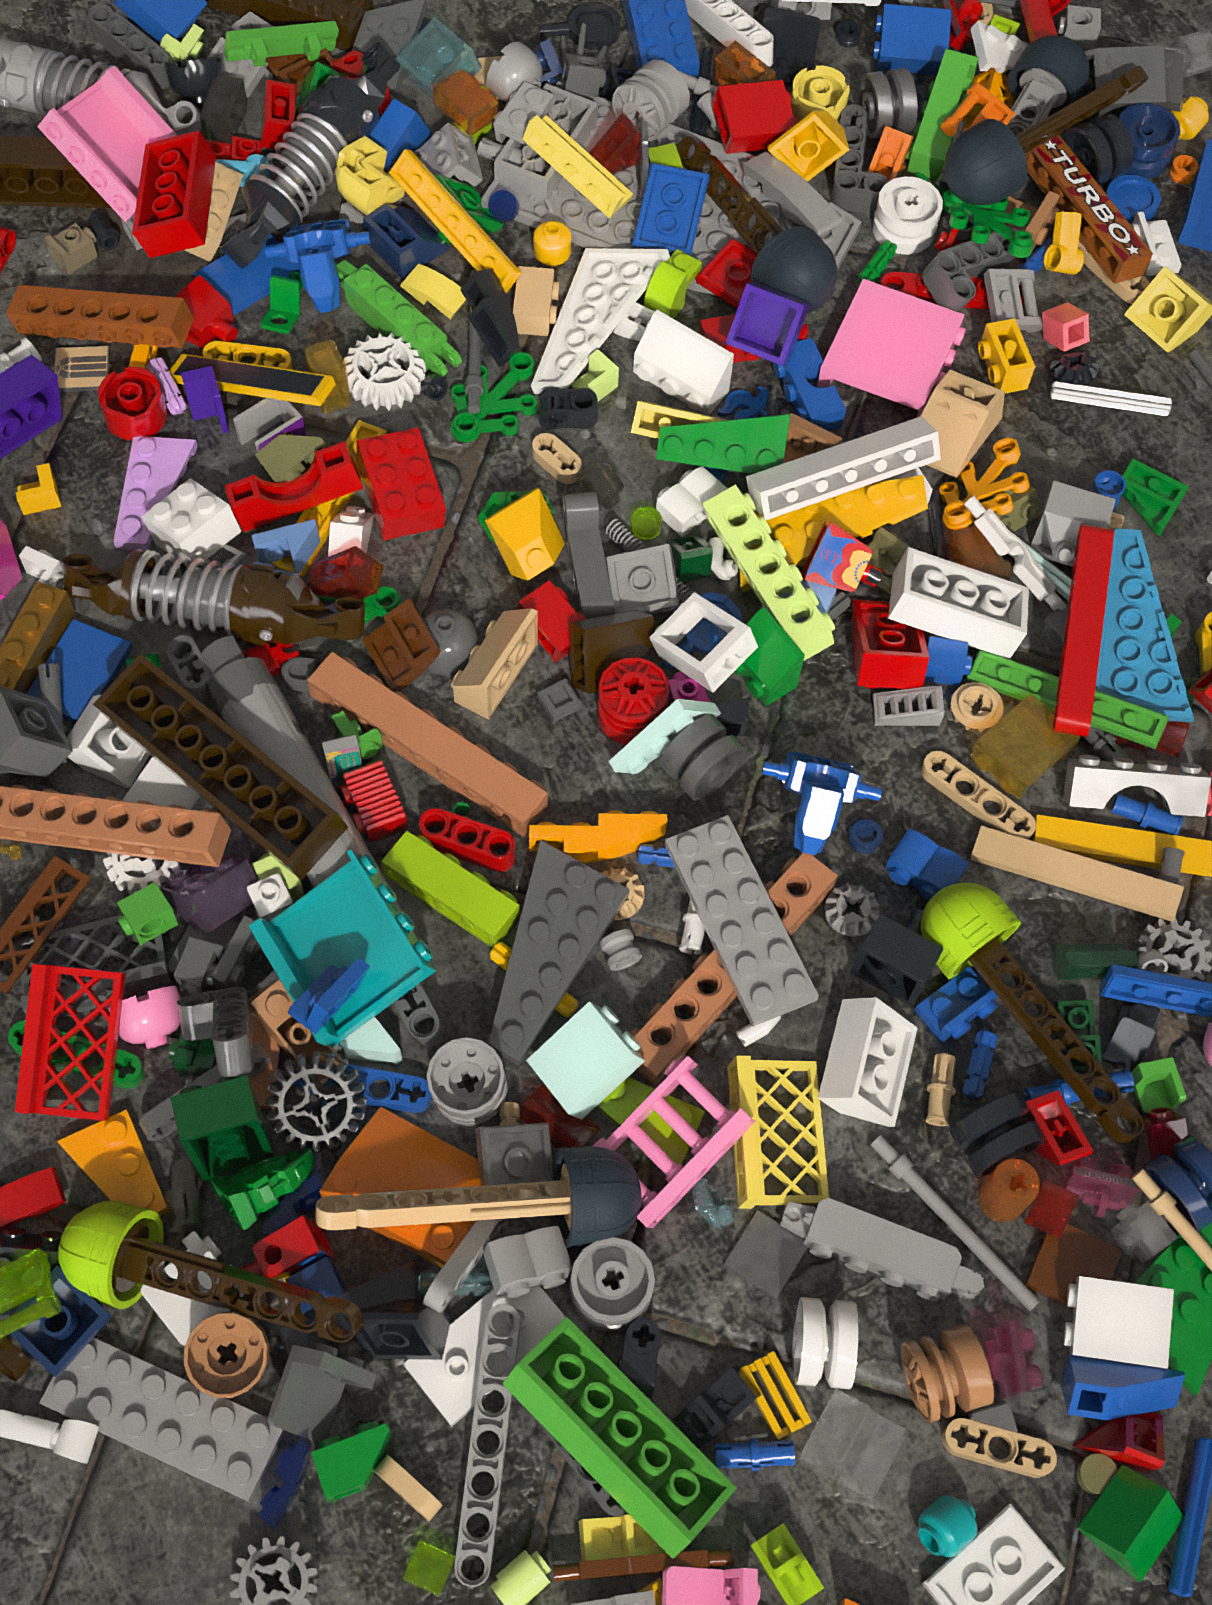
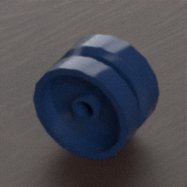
M1138 103L1128 106L1119 116V119L1124 123L1130 134L1134 151L1132 167L1125 175H1138L1147 179L1157 177L1168 166L1181 133L1180 124L1174 114L1162 106L1152 103Z
M1187 1135L1173 1145V1156L1175 1159L1160 1154L1146 1164L1148 1175L1159 1188L1170 1193L1176 1200L1175 1206L1196 1231L1200 1232L1212 1223V1153L1196 1137Z

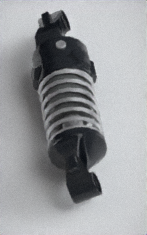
M380 42L373 45L362 57L363 74L355 78L338 75L329 76L320 88L309 93L300 105V114L297 117V121L291 124L292 132H286L283 135L284 143H277L275 145L276 153H269L267 155L268 164H261L259 166L260 175H252L242 187V195L246 205V226L241 229L238 227L233 228L219 244V248L241 269L247 267L258 256L270 233L289 232L290 229L297 228L301 224L302 217L309 213V207L317 203V196H321L325 192V186L333 182L339 152L345 146L363 136L371 139L370 132L379 121L378 109L386 96L387 81L399 71L401 66ZM273 158L279 159L281 169L273 164ZM264 170H271L278 178L273 181L265 175ZM320 186V189L316 192L315 188ZM301 187L310 188L311 191L302 189ZM298 193L302 201L295 200L294 196ZM306 195L312 196V199L309 202L306 198ZM299 206L304 207V210L302 212Z

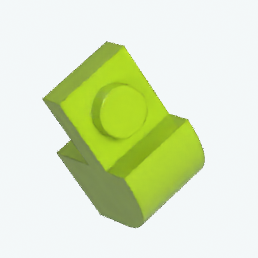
M676 249L667 262L661 261L656 268L647 287L644 306L653 311L659 310L674 319L685 305L686 289L702 270V261Z

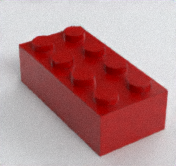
M200 130L145 144L132 234L150 258L205 245L216 155Z

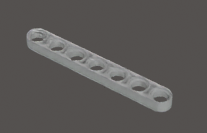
M508 1304L495 1305L489 1310L485 1319L455 1558V1575L458 1581L468 1587H477L485 1583L492 1569L512 1393L503 1385V1382L516 1366L521 1327L520 1316L517 1310ZM500 1311L509 1312L514 1317V1326L507 1333H499L492 1326L493 1317ZM494 1351H504L509 1356L510 1363L508 1368L502 1373L492 1372L487 1366L489 1355ZM492 1390L502 1393L505 1399L502 1410L494 1414L486 1412L482 1406L484 1395ZM485 1431H493L500 1439L499 1448L492 1454H483L477 1447L478 1437ZM480 1472L490 1473L495 1480L493 1491L486 1496L477 1495L472 1488L473 1478ZM475 1513L484 1514L490 1523L488 1533L481 1538L472 1537L467 1530L468 1519ZM470 1555L480 1557L484 1563V1573L477 1580H469L462 1573V1563Z

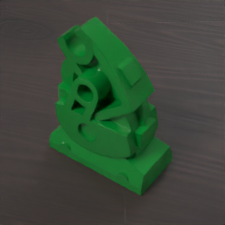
M310 1147L305 1148L301 1154L297 1150H292L285 1156L278 1155L256 1163H250L236 1171L232 1176L215 1177L211 1179V1182L225 1212L243 1230H246L257 1220V1213L265 1212L279 1203L278 1197L293 1192L301 1185L312 1170L316 1159Z

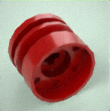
M638 657L624 658L616 661L603 672L599 682L597 708L598 723L603 732L613 741L627 745L667 709L669 682L661 668L651 661Z

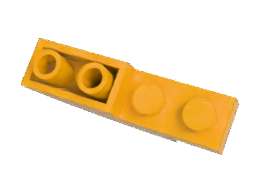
M612 810L606 813H598V826H591L584 822L574 823L571 826L556 825L552 822L529 825V852H537L540 840L583 864L621 857L637 851L642 843L652 844L666 834L667 814H659L655 811L625 814L622 811Z

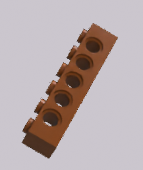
M18 285L6 311L7 317L18 333L27 336L42 335L52 338L64 337L78 340H98L107 343L121 342L133 345H155L163 348H182L194 320L183 298Z

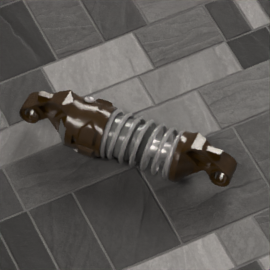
M141 548L133 550L120 564L103 571L93 563L92 558L88 555L71 554L62 559L63 588L68 592L69 596L91 600L106 613L124 615L129 620L142 621L147 617L151 623H155L162 616L165 625L169 626L177 617L178 623L182 628L188 626L191 620H193L194 627L199 631L205 625L209 626L213 633H216L220 628H224L228 635L240 637L244 643L265 646L268 642L290 645L291 643L301 642L315 636L339 640H354L364 635L365 602L362 599L350 596L341 597L334 604L326 606L308 588L300 574L278 570L274 564L254 561L251 565L241 564L236 567L235 564L229 563L223 567L216 560L207 565L205 560L201 558L192 562L185 555L176 559L174 555L167 553L161 557L156 551ZM166 560H170L173 563L168 575L164 563ZM185 562L188 568L181 574L180 564ZM199 564L202 565L203 568H198L196 566ZM155 601H159L157 610L153 617L152 609ZM168 603H173V610L168 619L167 605Z

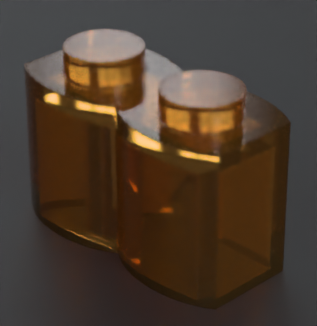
M461 69L433 86L434 102L445 115L453 118L455 123L468 135L472 136L492 123L498 113V100L492 92L479 87L476 78Z

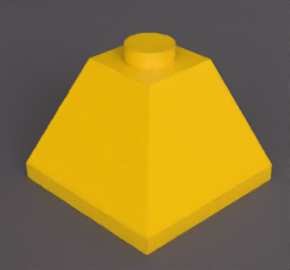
M813 111L770 144L768 151L808 182L849 151V146L844 128L827 111Z
M537 487L485 519L510 574L527 581L552 566L565 545L540 488Z

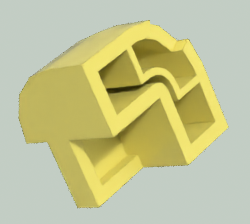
M363 136L345 146L339 152L335 176L338 191L348 203L367 216L385 204H392L404 197L405 190L393 177L384 172L387 151L368 137Z

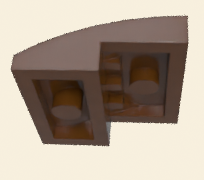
M325 48L320 50V59L315 61H309L304 53L266 57V62L269 64L267 66L268 71L276 81L296 85V97L300 95L303 80L315 63L319 62L330 67L334 59Z
M410 598L384 615L383 618L386 623L362 639L389 689L393 692H400L433 663L441 652Z

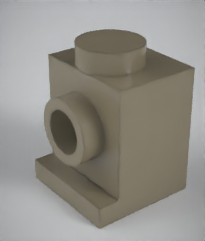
M74 223L53 237L50 234L44 237L51 258L68 275L98 257L94 245L96 238L88 227L81 229Z

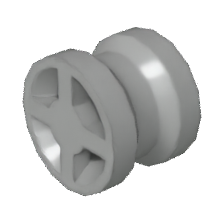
M630 929L613 932L604 937L599 943L601 950L607 953L609 957L607 964L612 971L628 968L642 958L640 949L633 944L634 935Z

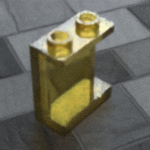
M1029 694L976 741L971 757L981 770L988 771L999 782V785L1005 792L1013 794L1017 799H1021L1027 789L1059 759L1065 760L1073 752L1080 736L1053 732L1054 713L1036 697Z

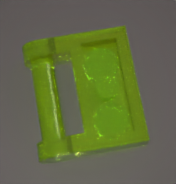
M40 1248L0 1268V1314L36 1295L38 1300L37 1303L0 1321V1343H2L3 1337L44 1316L50 1318L61 1312L59 1299L54 1292L48 1256Z

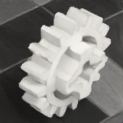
M107 853L109 857L103 859L106 869H109L106 873L110 881H116L115 884L120 891L128 886L130 895L156 882L162 892L161 883L165 881L173 884L174 880L171 872L176 873L181 870L179 863L175 861L146 858V860L141 861L140 859L143 857Z

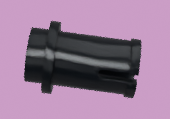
M97 212L93 213L88 219V224L96 235V243L105 250L114 249L119 242L118 232L110 226L104 213L100 212L99 216Z

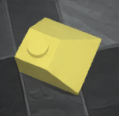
M1164 266L1124 315L1169 353L1198 332L1212 315V302L1196 288Z

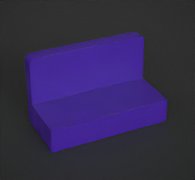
M209 366L182 372L181 375L193 421L218 415L222 433H228L229 430L213 367Z

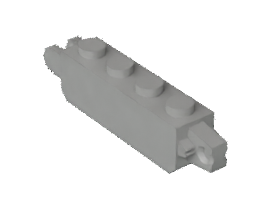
M826 1198L819 1201L817 1207L789 1201L784 1210L780 1225L804 1239L803 1244L808 1245L809 1251L813 1255L823 1259H831L832 1256L845 1261V1266L855 1272L866 1273L868 1270L880 1275V1279L891 1286H909L916 1289V1294L930 1301L945 1300L951 1294L959 1298L963 1297L964 1300L974 1299L985 1287L984 1278L981 1277V1274L979 1275L978 1272L974 1273L973 1270L960 1265L962 1256L957 1247L839 1201Z

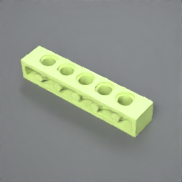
M735 484L702 503L707 520L754 593L772 617L805 654L804 661L833 645L832 631L835 630V626L827 612L820 613L816 607L819 605V602L810 587L804 589L800 583L803 580L801 573L794 563L789 565L785 560L787 554L778 539L773 542L769 536L771 529L763 516L757 518L753 512L756 510V507L749 494L745 493L742 495ZM738 522H744L739 526H734ZM754 545H760V546H759L758 548H756V549H749L750 547H752V546H754ZM768 569H776L772 573H764ZM784 593H792L789 597H780ZM800 617H808L804 622H795Z

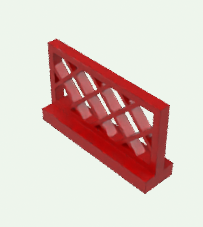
M32 964L15 1104L16 1113H38L99 1121L109 1120L126 973L49 964ZM62 974L73 975L81 986L68 999L60 990ZM83 976L93 978L89 982H86ZM102 978L114 979L112 996L102 1003L92 990V987ZM86 993L97 1008L82 1019L72 1006V1003ZM66 1009L77 1025L63 1036L56 1027V1019ZM102 1013L109 1023L108 1032L98 1040L87 1024ZM82 1030L93 1045L78 1056L68 1043V1040L78 1031ZM62 1046L72 1059V1062L61 1072H58L51 1063L52 1053ZM97 1050L104 1059V1068L94 1077L83 1063V1060ZM77 1066L88 1082L74 1093L63 1077ZM100 1079H102V1085L98 1082ZM58 1083L68 1099L59 1107L46 1106L48 1090ZM91 1087L100 1096L98 1112L88 1111L78 1099ZM73 1103L76 1109H70L67 1107Z

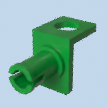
M291 272L286 278L276 275L271 276L270 309L260 323L262 329L283 334L291 332L300 318V291L304 288L300 273ZM275 318H282L288 322L278 325L271 321Z

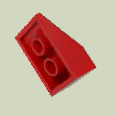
M853 599V666L857 686L871 689L878 687L897 688L899 690L923 687L929 662V653L923 630L888 619L890 602Z

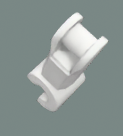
M0 1410V1437L52 1449L54 1453L81 1463H88L99 1429L97 1425L80 1420H64L61 1425L49 1420Z

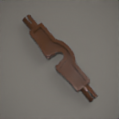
M732 1548L680 1552L674 1559L667 1553L580 1561L578 1563L553 1564V1576L555 1583L569 1580L580 1581L625 1577L642 1573L657 1574L663 1573L664 1569L670 1566L693 1568L734 1566V1556Z

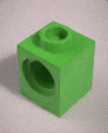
M156 882L117 902L122 914L117 920L127 937L133 934L140 946L178 925L172 907Z

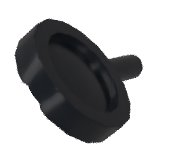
M587 3L580 5L572 11L568 23L539 26L540 37L569 35L571 40L578 45L581 25L585 23L587 27L584 48L600 50L602 46L605 45L608 48L617 41L620 36V19L617 12L607 5Z

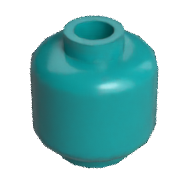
M951 1495L938 1497L918 1518V1536L923 1546L936 1556L954 1557L960 1553L977 1535L976 1514L973 1507L966 1500L957 1499Z

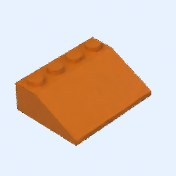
M380 1107L340 1157L319 1192L322 1198L353 1194L355 1197L364 1193L481 1186L478 1159ZM476 1221L373 1227L370 1229L442 1269Z

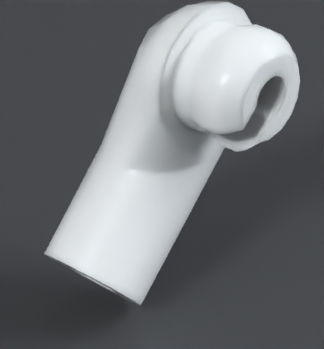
M711 538L709 540V544L713 548L711 570L719 579L730 580L731 577L737 575L738 566L736 563L733 564L731 559L724 560V544L720 538Z
M781 1016L754 1027L750 1023L736 1031L742 1044L746 1047L767 1035L780 1021Z

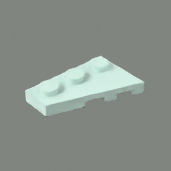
M677 699L619 751L609 763L615 772L639 773L647 767L648 763L662 755L673 739L692 722L704 715L713 714L717 717L721 712L715 703Z

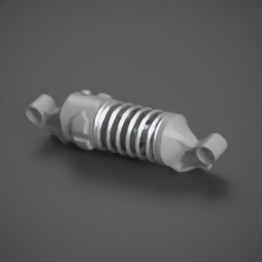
M2 38L0 40V105L47 115L52 108L58 110L94 85L114 65H110L108 68L102 62H96L93 65L90 59L84 58L79 61L73 55L66 58L62 52L30 45L26 42ZM96 68H102L103 72L100 76L98 75ZM125 68L120 71L123 75H126L125 78L177 136L202 130L204 116L192 103L180 101L165 109L146 73L131 71ZM187 112H193L192 120L187 124H183V116Z

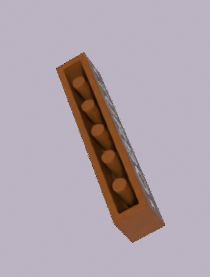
M1060 135L1027 152L1025 155L1027 172L1042 192L1047 195L1049 191L1060 195L1056 208L1060 209V212H1076L1082 215L1079 239L1110 280L1116 284L1143 276L1153 253Z

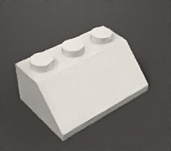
M656 310L634 353L633 372L642 380L649 381L661 388L667 395L674 396L685 402L691 409L709 416L729 393L734 354L661 311Z
M877 997L842 999L818 1099L841 1114L887 1127H895L917 1027Z

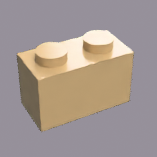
M518 266L522 274L516 282L513 307L518 334L549 336L550 324H556L557 306H553L552 303L553 300H559L560 282H554V269Z

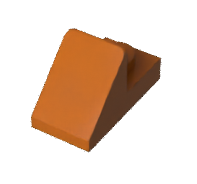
M885 126L868 172L883 174L889 182L895 178H900L906 165L903 163L914 136Z

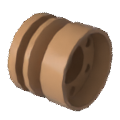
M221 1312L204 1319L191 1332L184 1347V1367L189 1380L200 1392L214 1398H233L249 1391L260 1380L269 1362L270 1343L264 1328L253 1317L239 1312ZM234 1343L237 1346L234 1353L239 1356L238 1360L230 1359L226 1363L222 1362L220 1359L223 1353L219 1350L220 1345L227 1347Z
M963 1324L941 1331L938 1340L939 1348L928 1335L922 1336L919 1339V1344L913 1339L901 1344V1358L906 1386L919 1414L926 1423L938 1421L940 1413L945 1418L955 1415V1399L965 1412L986 1407L993 1403L994 1390L989 1366L977 1336L968 1325Z

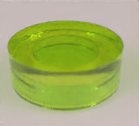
M652 507L638 508L631 516V530L635 536L641 539L655 538L662 530L663 519L660 512Z

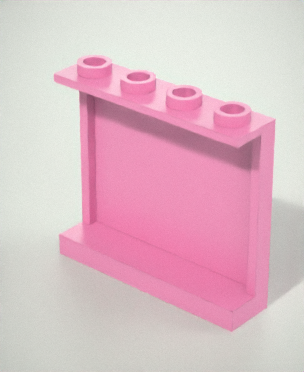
M115 66L108 69L98 82L58 110L52 108L37 126L125 222L135 215L145 144L177 136Z
M863 279L821 366L817 386L821 388L830 387L834 379L919 410L918 418L921 416L934 389L947 374L943 372L944 367L950 368L956 355V350H953L954 345H961L966 332V328L961 327L965 315Z

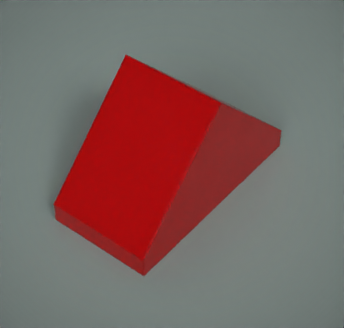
M1059 1090L1025 1102L1030 1109L1027 1114L1028 1120L1036 1121L1047 1138L1037 1148L1039 1155L1060 1166L1093 1153L1090 1143Z

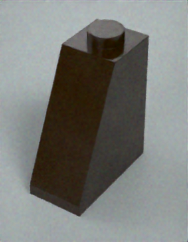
M631 610L570 622L571 686L588 694L595 693L599 690V682L603 672L612 663L624 658H642L654 649L649 638L656 630L654 616L638 610Z

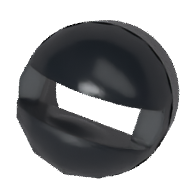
M435 374L427 375L421 381V391L425 397L433 401H439L447 394L448 384L443 377ZM431 385L434 389H436L435 392H432V390L430 389Z

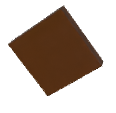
M1052 1217L1025 1286L1068 1307L1067 1294L1069 1283L1076 1284V1277L1078 1276L1112 1280L1123 1249Z

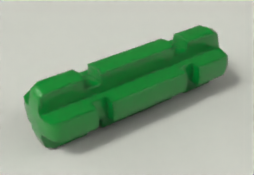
M889 240L883 241L879 249L876 250L865 265L866 268H863L859 273L857 283L860 285L863 279L875 282V279L879 277L888 265V260H891L896 254L897 245Z

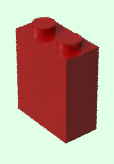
M783 80L718 86L711 102L726 154L766 150L770 144L798 123L797 117L792 112L790 93L786 91Z

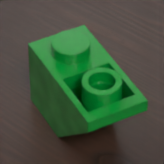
M378 1421L366 1423L356 1428V1435L342 1440L341 1435L330 1437L318 1443L320 1449L311 1452L325 1498L329 1503L368 1488L375 1473L374 1470L378 1466L392 1437L387 1423L379 1425Z

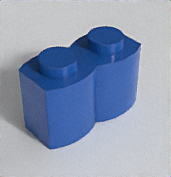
M908 829L888 859L885 870L894 882L903 886L908 884L919 890L921 897L929 902L943 888L959 883L969 863L956 853L938 846L925 835Z

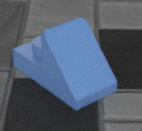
M315 519L251 535L258 562H275L281 558L291 556L295 573L298 574L320 544Z

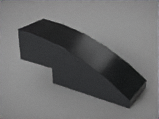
M491 268L476 271L460 291L473 310L469 314L468 319L497 365L501 367L519 349L515 317L507 295L494 270Z

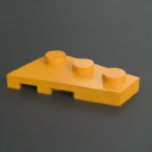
M127 1109L109 1117L108 1121H100L57 1141L110 1201H121L150 1209L159 1216L170 1211Z

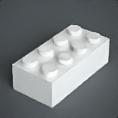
M908 547L893 572L888 619L951 640L968 642L969 646L1010 659L1027 635L1029 588Z

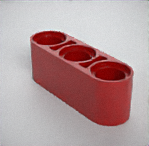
M438 808L428 809L420 817V834L427 838L433 844L434 849L442 854L449 853L457 859L495 872L507 871L515 863V841L512 835L504 830ZM432 826H440L443 828L442 831L437 833H432L428 831V829ZM464 837H472L475 839V841L470 844H464L460 842V840ZM499 847L508 850L502 855L492 853V850Z

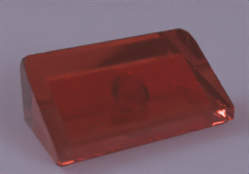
M545 1084L525 1100L519 1111V1118L526 1124H549L550 1144L557 1150L563 1147L579 1148L587 1146L601 1129L588 1116L581 1120L569 1115Z

